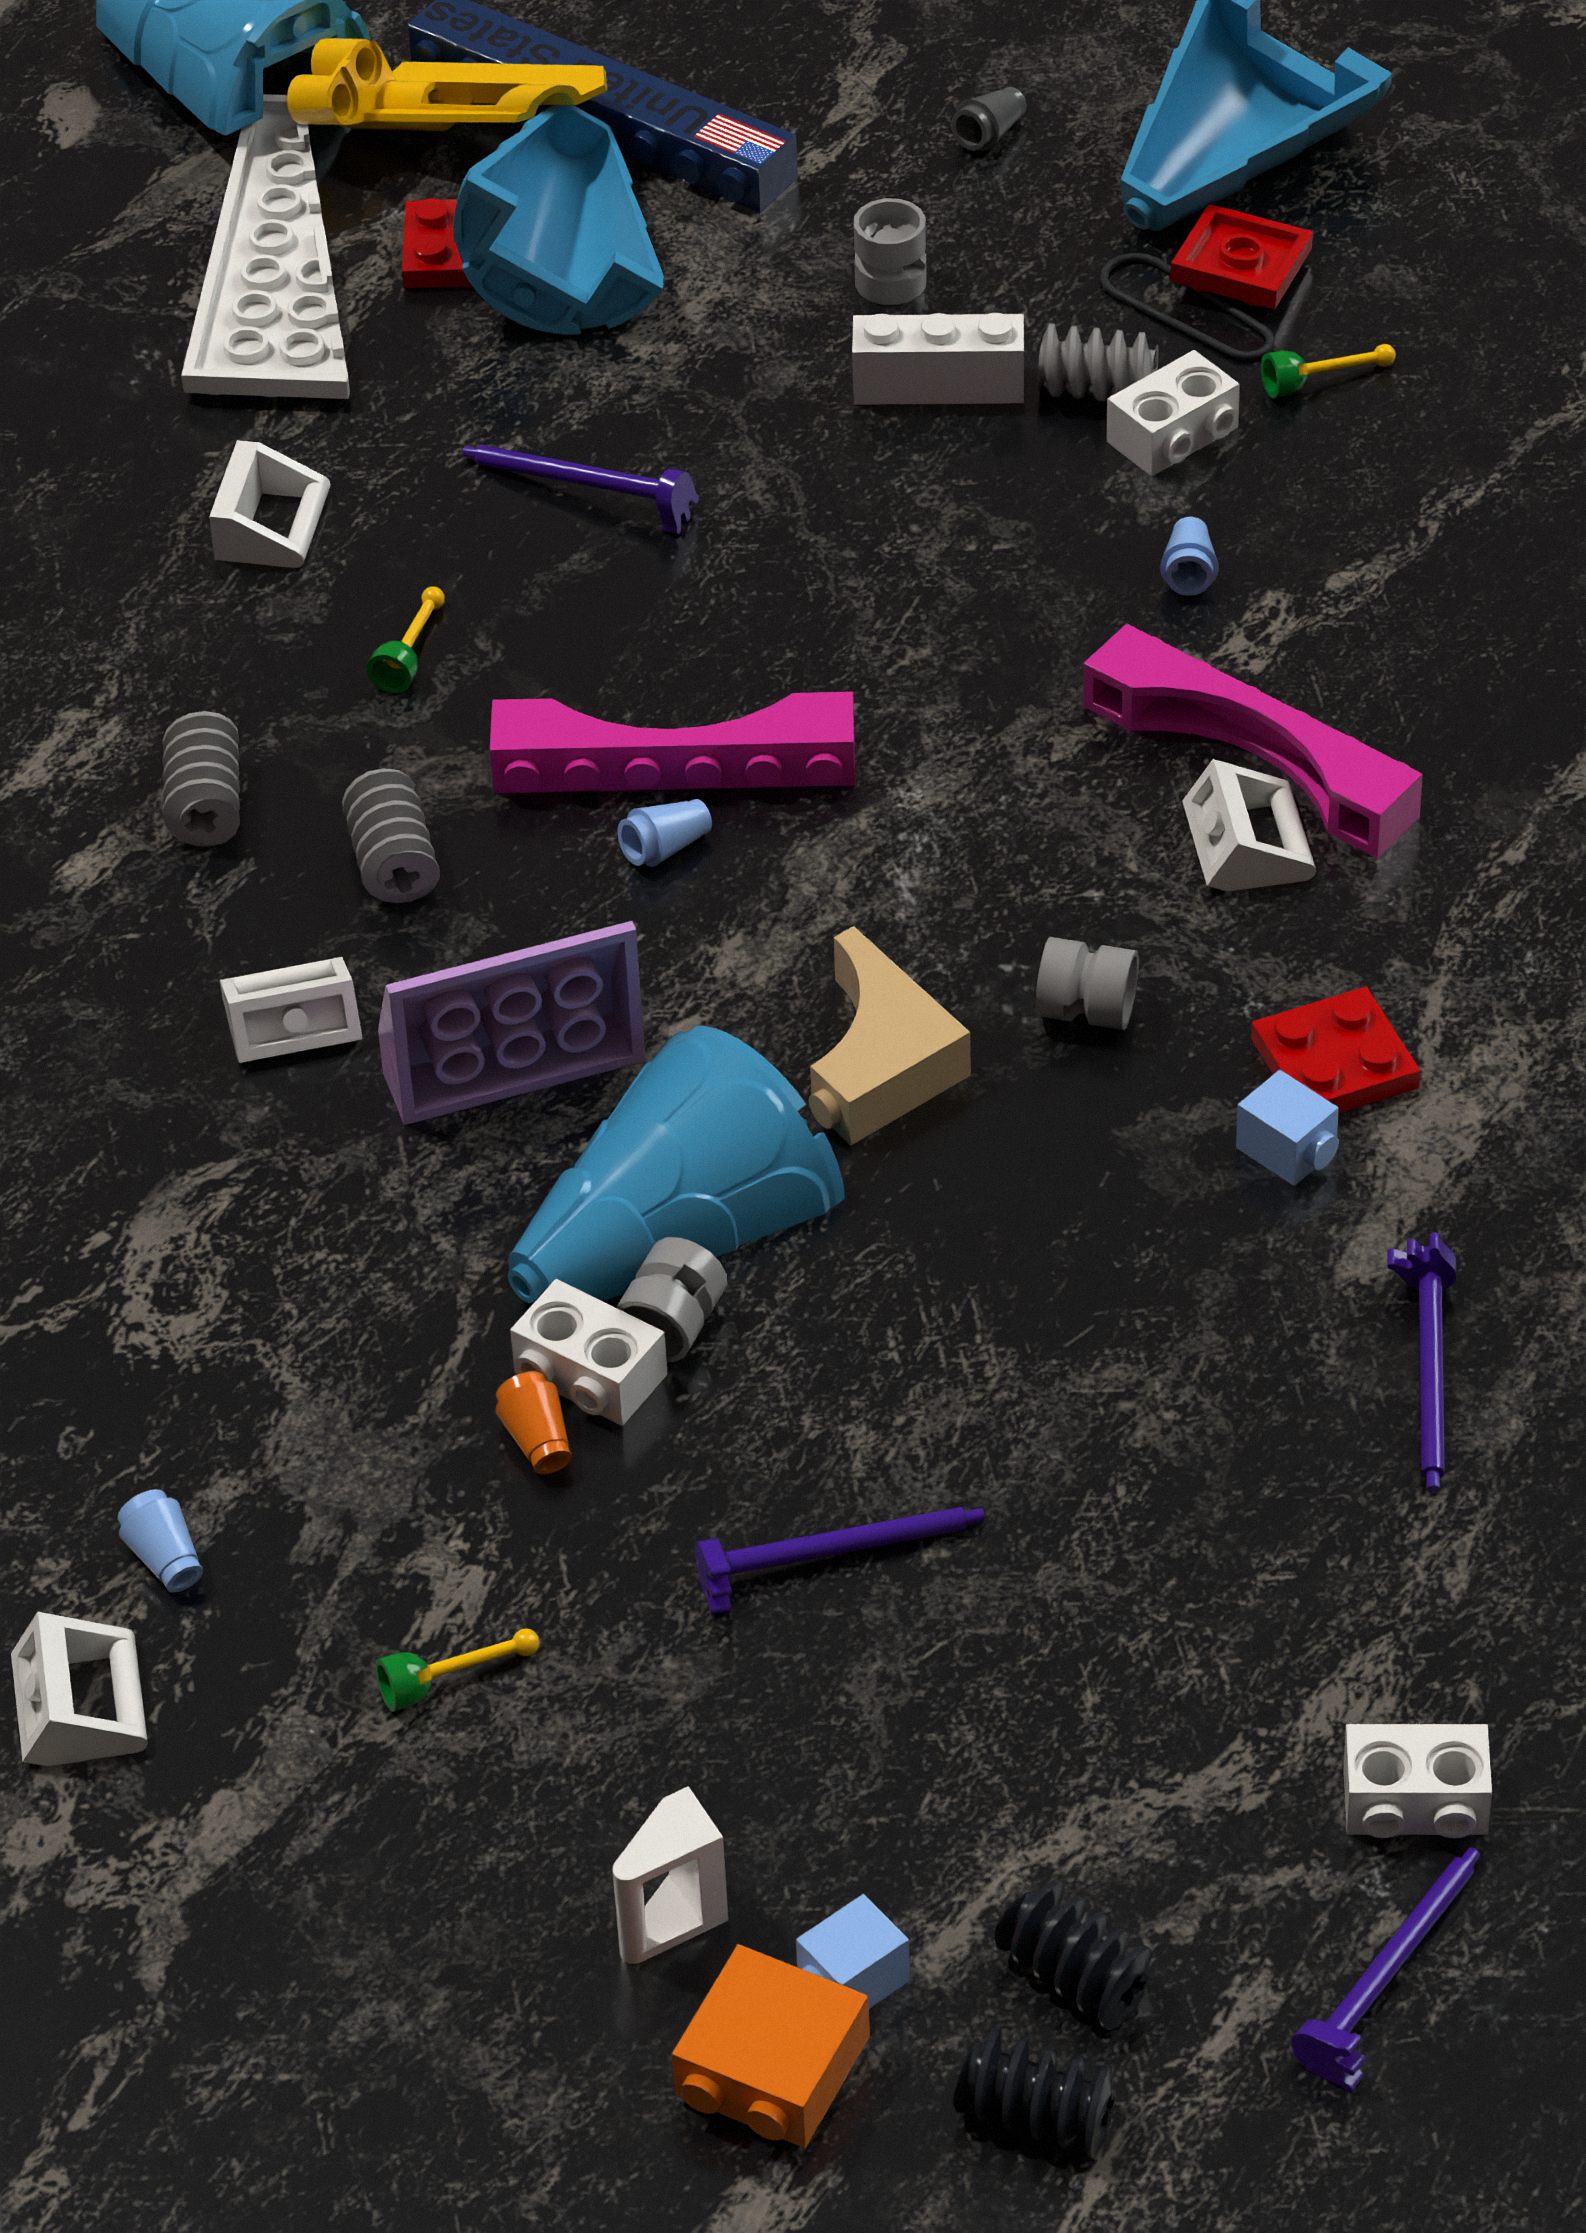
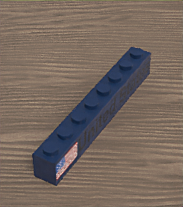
M435 0L408 23L411 62L603 66L606 71L607 92L575 106L611 127L623 156L759 213L798 178L796 134L471 0ZM539 105L536 116L553 105Z

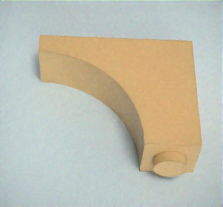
M854 926L834 937L835 981L852 1000L857 1013L850 1029L836 1047L810 1066L811 1095L809 1097V1105L816 1120L827 1129L833 1128L849 1145L855 1144L971 1076L970 1032Z

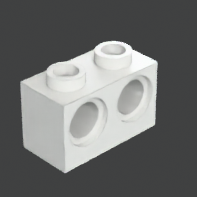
M1193 350L1107 398V442L1152 477L1238 428L1240 384L1197 351Z
M558 1279L552 1282L510 1329L515 1373L540 1372L544 1374L547 1381L557 1386L559 1395L575 1402L583 1411L592 1415H601L621 1426L628 1421L667 1376L664 1331Z
M1346 1724L1344 1788L1347 1835H1371L1377 1838H1389L1396 1835H1441L1448 1838L1488 1835L1492 1799L1488 1724Z

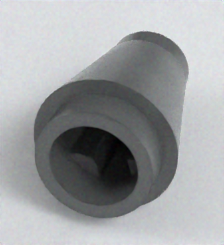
M1006 87L1002 90L961 102L951 121L954 137L961 146L968 150L985 151L991 149L1015 122L1025 114L1027 108L1025 97L1018 89Z

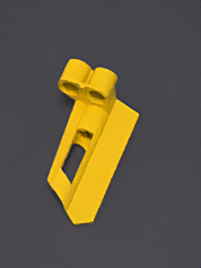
M324 38L316 43L312 51L311 70L313 75H298L291 81L287 94V106L290 116L299 124L340 125L347 129L445 131L456 122H520L529 120L536 116L539 105L575 106L607 92V79L603 66L402 62L395 70L391 71L376 41ZM473 103H492L496 105H473Z

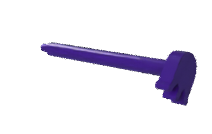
M479 445L478 448L464 446L462 450L463 457L475 459V462L479 465L655 499L662 523V531L679 534L681 531V519L688 521L691 516L688 507L689 502L697 503L699 501V495L696 494L692 478L685 471L668 469L658 480L486 445Z
M1434 1232L1430 1234V1245L1427 1247L1421 1246L1415 1239H1408L1407 1253L1394 1248L1387 1250V1268L1395 1271L1409 1286L1419 1290L1421 1475L1426 1478V1490L1429 1493L1440 1491V1478L1445 1473L1442 1290L1452 1286L1456 1281L1457 1275L1454 1253L1439 1239V1234Z
M962 1507L725 1552H723L719 1540L712 1538L696 1541L695 1559L699 1580L712 1615L731 1611L729 1595H732V1589L727 1575L966 1530L967 1524L983 1522L985 1518L982 1508L964 1511Z
M1471 1847L1462 1858L1456 1857L1452 1860L1326 2022L1316 2019L1307 2020L1294 2034L1290 2043L1292 2053L1307 2070L1343 2087L1347 2092H1352L1364 2076L1359 2068L1366 2058L1363 2054L1354 2051L1361 2042V2037L1355 2033L1350 2034L1351 2030L1473 1876V1865L1480 1858L1479 1851Z

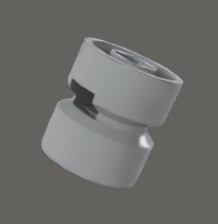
M884 198L869 202L861 207L854 216L855 287L859 294L870 302L881 305H899L917 298L926 288V217L922 210L913 203L901 199Z
M1049 937L1045 944L1039 968L1035 999L1036 1015L1038 1017L1072 1022L1079 1014H1085L1089 1025L1125 1030L1129 1023L1136 992L1139 964L1138 951L1101 945L1095 953H1090L1085 942Z
M666 1237L655 1242L638 1270L636 1279L631 1282L616 1308L664 1331L667 1362H675L685 1357L704 1325V1320L708 1318L727 1286V1274L720 1261L707 1249L683 1238Z

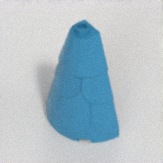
M96 0V27L134 65H141L168 94H173L208 128L214 129L225 136L263 118L264 68L298 52L312 54L316 43L320 39L346 38L367 39L371 41L361 16L351 11L345 4V1Z
M1197 0L1178 48L1173 50L1155 103L1147 106L1122 174L1121 197L1124 204V214L1133 225L1140 229L1160 231L1205 209L1208 204L1213 205L1243 189L1246 181L1289 161L1301 153L1303 149L1330 136L1364 115L1386 95L1391 84L1392 73L1350 48H1347L1335 61V74L1261 31L1260 0Z
M553 105L525 122L519 133L500 143L496 151L471 167L463 180L453 220L454 243L457 244L458 252L463 262L462 270L477 293L489 305L521 325L543 332L564 335L580 334L581 329L606 324L609 329L639 314L655 300L663 289L664 275L646 231L647 224L631 188L633 184L632 178L611 127L576 106Z
M695 1026L686 1033L680 1030L665 1042L654 1058L647 1061L608 1120L601 1122L574 1167L565 1170L559 1176L509 1256V1283L515 1293L527 1303L535 1302L555 1279L601 1301H605L625 1294L631 1282L636 1279L638 1270L655 1242L663 1238L676 1237L695 1242L717 1257L737 1250L738 1246L826 1214L831 1207L838 1205L845 1199L841 1172L825 1133H818L813 1137L807 1127L806 1120L798 1113V1110L806 1105L804 1100L787 1079L752 1047L738 1038L712 1027Z

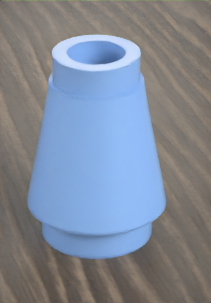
M1185 517L1177 521L1173 527V532L1160 563V572L1163 580L1175 592L1188 596L1197 595L1205 591L1215 581L1219 565L1206 524L1199 518Z
M699 799L689 802L684 801L636 808L631 810L628 817L621 820L618 825L619 844L624 855L632 864L637 866L646 864L647 866L654 867L699 839L702 835L709 833L712 828L711 815L706 805Z
M155 1489L138 1494L121 1508L118 1513V1521L121 1525L119 1530L120 1538L155 1576L164 1583L169 1592H180L187 1589L201 1578L203 1569L198 1562V1556L177 1500L168 1498L162 1490Z

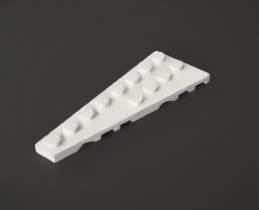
M263 94V118L241 128L181 375L184 393L255 395L265 397L349 398L348 372L308 124H299L290 116L287 106V95Z

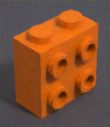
M737 1944L672 2052L675 2095L683 2098L688 2105L700 2112L707 2114L717 2112L747 2124L754 2132L770 2140L784 2139L806 2148L870 2037L868 1995Z

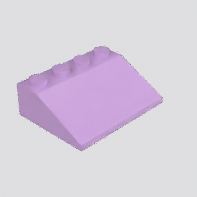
M633 921L386 985L378 1027L382 1068L403 1124H411L644 1062L645 1049L637 935Z

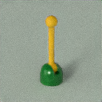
M1381 344L1376 347L1374 352L1305 363L1302 357L1292 351L1265 353L1262 357L1261 376L1264 388L1271 398L1284 397L1297 393L1304 386L1310 374L1372 363L1387 367L1394 362L1396 353L1390 345Z
M428 587L423 591L421 596L423 605L402 641L391 640L383 643L371 656L366 668L367 675L370 681L382 691L388 693L404 692L416 676L418 659L411 647L432 611L439 609L444 603V593L438 587Z
M521 1629L515 1633L512 1640L427 1665L420 1656L410 1652L395 1653L378 1658L375 1662V1671L381 1695L385 1704L392 1712L411 1707L425 1698L431 1687V1680L434 1677L516 1652L522 1656H530L539 1648V1637L531 1629Z

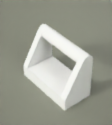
M237 440L209 516L215 560L289 568L301 567L304 564L330 489L328 478L259 442ZM262 493L302 497L288 538L253 521Z
M1213 759L1182 801L1206 885L1224 891H1235L1302 882L1311 879L1316 873V868L1289 782ZM1271 806L1284 849L1256 841L1247 809Z
M342 957L220 980L222 998L239 1063L363 1039L353 980Z
M37 1612L11 1653L22 1762L42 1766H55L143 1751L147 1747L148 1741L134 1633L127 1628ZM110 1658L117 1722L74 1714L69 1664Z
M688 1786L664 1797L613 1865L619 1950L621 1958L629 1964L641 1963L728 1921L723 1836ZM669 1871L668 1876L648 1903L644 1905L643 1883Z

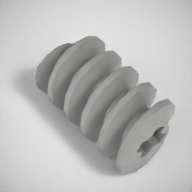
M1049 323L1040 348L1038 391H1041L1045 380H1047L1050 394L1053 397H1060L1069 382L1073 397L1075 399H1082L1085 397L1090 384H1092L1095 398L1098 401L1104 402L1108 398L1113 386H1115L1116 393L1158 370V344L1155 350L1149 349L1145 332H1139L1132 348L1126 347L1123 331L1116 330L1110 345H1104L1100 328H1094L1088 342L1081 343L1078 327L1073 325L1065 341H1059L1055 324Z
M202 711L180 717L167 728L163 738L164 824L173 836L182 842L195 846H215L225 843L236 834L240 825L238 812L240 809L238 796L240 792L238 781V729L231 719L219 713Z
M385 768L368 771L352 782L346 789L342 800L343 812L347 820L349 834L352 838L358 868L361 871L362 883L367 891L381 901L392 903L411 902L427 895L435 888L440 878L439 865L435 860L434 848L430 843V834L426 828L424 813L421 811L420 798L414 791L416 784L409 775L399 770Z

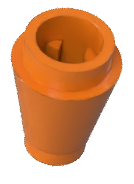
M535 1371L524 1372L505 1381L496 1392L498 1400L495 1409L496 1415L529 1462L532 1463L536 1473L550 1474L561 1470L571 1461L572 1454L569 1450L557 1386L547 1381L544 1374Z

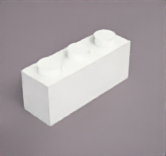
M935 313L931 315H853L854 405L1024 403V314L946 315Z

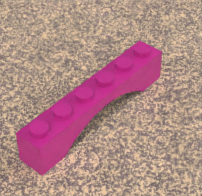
M1126 624L1084 662L1083 707L1130 731H1169L1196 734L1228 742L1260 756L1285 772L1305 791L1319 811L1327 833L1377 859L1420 818L1422 773L1359 742L1354 737L1347 736L1310 717L1308 714L1264 694L1257 688L1213 668L1208 663L1164 643L1157 637L1150 636Z
M853 692L792 693L767 708L739 719L709 726L679 729L637 728L606 722L574 711L552 698L492 700L490 758L494 793L852 786L855 785Z

